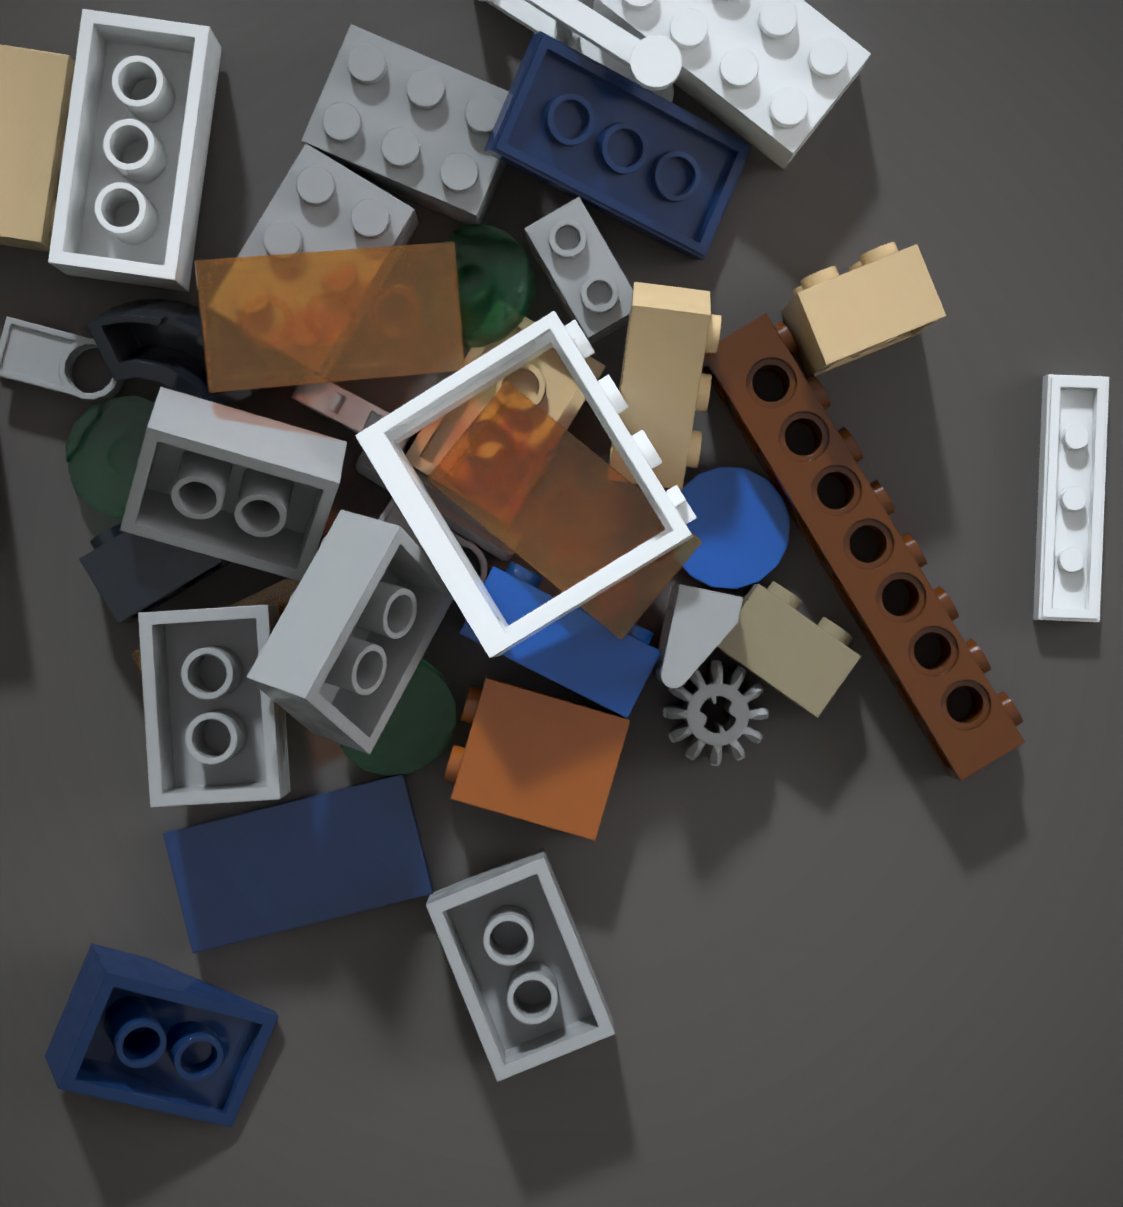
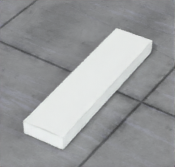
M1054 374L1043 376L1033 620L1100 622L1109 377Z

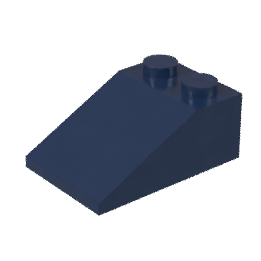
M91 943L46 1051L45 1058L58 1089L232 1127L279 1016L269 1008L150 958Z

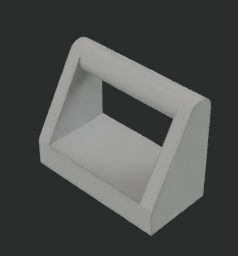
M682 584L671 585L658 650L661 653L654 665L655 677L669 688L681 687L738 623L743 597Z

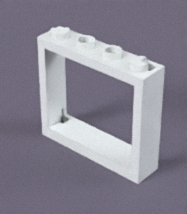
M552 311L355 435L489 658L502 655L691 539L693 535L686 524L697 518L677 485L665 491L652 469L663 462L643 429L631 436L618 414L629 408L610 375L608 374L597 381L585 361V358L595 353L576 320L564 326L555 311ZM554 347L662 522L665 530L516 622L508 625L399 443Z

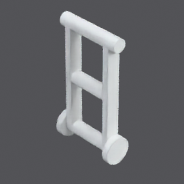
M479 0L489 3L534 33L542 31L639 84L641 87L672 102L674 96L673 83L680 74L682 56L677 45L669 38L653 35L640 40L578 0Z

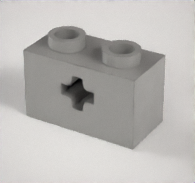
M580 197L524 228L526 245L570 321L576 320L590 344L628 324L633 289Z

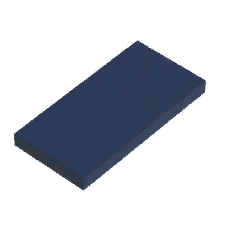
M539 31L534 33L484 152L575 199L580 197L583 203L694 260H705L752 146Z
M405 772L163 833L192 953L430 895L434 892Z

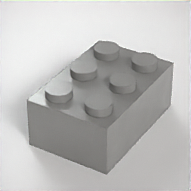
M351 24L301 141L303 145L308 144L372 184L479 230L507 164L484 152V149L509 91Z
M305 144L208 307L222 319L310 372L326 379L419 225L415 209L308 144Z
M160 387L146 429L120 531L301 581L316 555L340 484L347 442Z
M340 510L246 678L312 734L370 755L454 598L428 555L401 526Z
M279 604L138 613L150 807L278 800L291 792L286 712L246 678L260 650L265 645L280 618Z
M544 848L437 890L429 895L426 907L497 1082L615 1034L612 1015Z

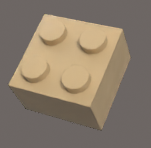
M890 242L859 256L860 261L850 266V271L839 275L836 266H831L800 280L801 286L792 290L794 297L781 312L798 346V354L807 376L811 374L814 376L820 375L918 335L946 317L917 244L898 251L895 242Z

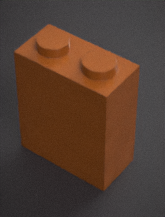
M488 675L483 688L471 685L461 717V721L472 724L465 748L453 745L443 779L455 784L451 799L595 841L630 724L629 717L625 718L615 712Z

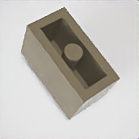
M772 581L767 589L760 584H752L743 596L738 623L716 648L808 714L818 718L861 657L848 647L853 637L825 617H822L816 625L799 613L797 610L803 601L778 583Z

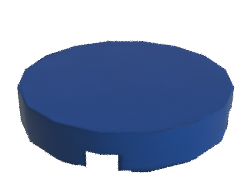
M721 466L698 474L680 490L697 518L686 524L693 537L671 551L674 559L691 578L709 587L738 589L759 582L778 566L788 546L790 518L783 497L766 478L746 468Z

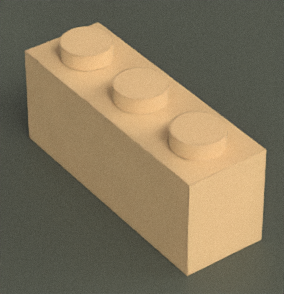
M0 44V245L50 252L75 61L70 55Z
M634 282L619 392L629 408L618 415L631 436L643 429L663 463L652 470L664 488H672L677 485L682 490L686 467L697 468L699 463L702 431L692 430L695 411L707 412L712 375L702 373L705 353H717L721 330V315L711 314L710 291ZM611 441L608 481L638 484Z

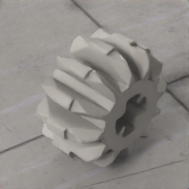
M711 660L708 667L709 681H704L700 671L697 669L689 678L694 686L690 691H687L682 686L679 688L668 687V691L671 694L683 699L684 702L682 707L672 705L663 707L662 715L668 719L684 720V723L672 728L667 735L671 742H679L693 734L685 749L684 754L687 758L695 760L700 755L705 744H708V761L712 766H719L722 761L723 745H727L730 754L739 761L745 758L744 749L737 741L741 735H744L754 743L761 742L763 735L747 725L749 719H767L769 717V710L760 706L748 707V702L758 698L763 693V688L760 684H750L738 691L746 675L744 668L735 666L725 683H723L722 662ZM716 696H722L726 699L723 709L730 714L728 721L723 726L715 721L714 729L704 727L707 716L700 711L702 704L707 699L716 704Z

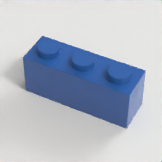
M510 561L505 572L493 566L484 583L508 625L555 598L538 589L543 577ZM588 601L502 654L538 674L628 718L661 651L648 645L654 633L622 617L616 627H613L593 617L599 605ZM465 620L459 634L481 644L471 626Z

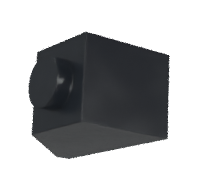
M121 524L115 525L94 537L90 541L94 550L79 559L118 624L132 623L138 619V613L152 611L232 563L227 560L120 531Z

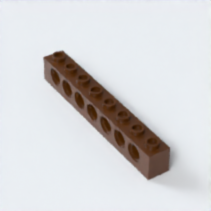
M765 313L720 340L716 354L705 353L702 369L705 374L712 375L711 384L772 485L783 497L787 510L948 776L962 781L1025 743L1016 728L1023 723L1022 717L1009 696L1003 691L996 694L986 678L985 673L990 671L991 667L981 648L973 639L965 642L954 625L953 620L957 619L959 614L949 595L941 586L933 589L922 572L921 568L927 565V561L921 548L909 533L901 536L890 519L889 515L895 512V508L889 495L877 480L870 484L857 464L858 461L863 459L857 442L845 427L838 431L825 411L826 408L831 406L825 389L813 374L805 378L793 356L799 353V349L790 331L781 321L773 325L769 316ZM768 370L776 373L781 378L784 390L779 401L766 402L755 394L752 381L756 372ZM803 423L813 431L815 446L809 455H797L787 447L785 432L789 424ZM825 475L838 477L846 487L847 495L845 502L838 509H830L824 506L818 498L817 486ZM859 527L871 530L878 540L876 555L866 563L857 560L851 553L849 546L851 535ZM893 580L902 582L907 587L910 595L907 608L898 615L890 614L882 603V592L885 586ZM931 633L940 642L941 654L934 665L924 668L915 659L914 647L922 635ZM964 686L971 693L973 700L972 708L964 718L954 720L950 717L946 708L947 698L955 688Z

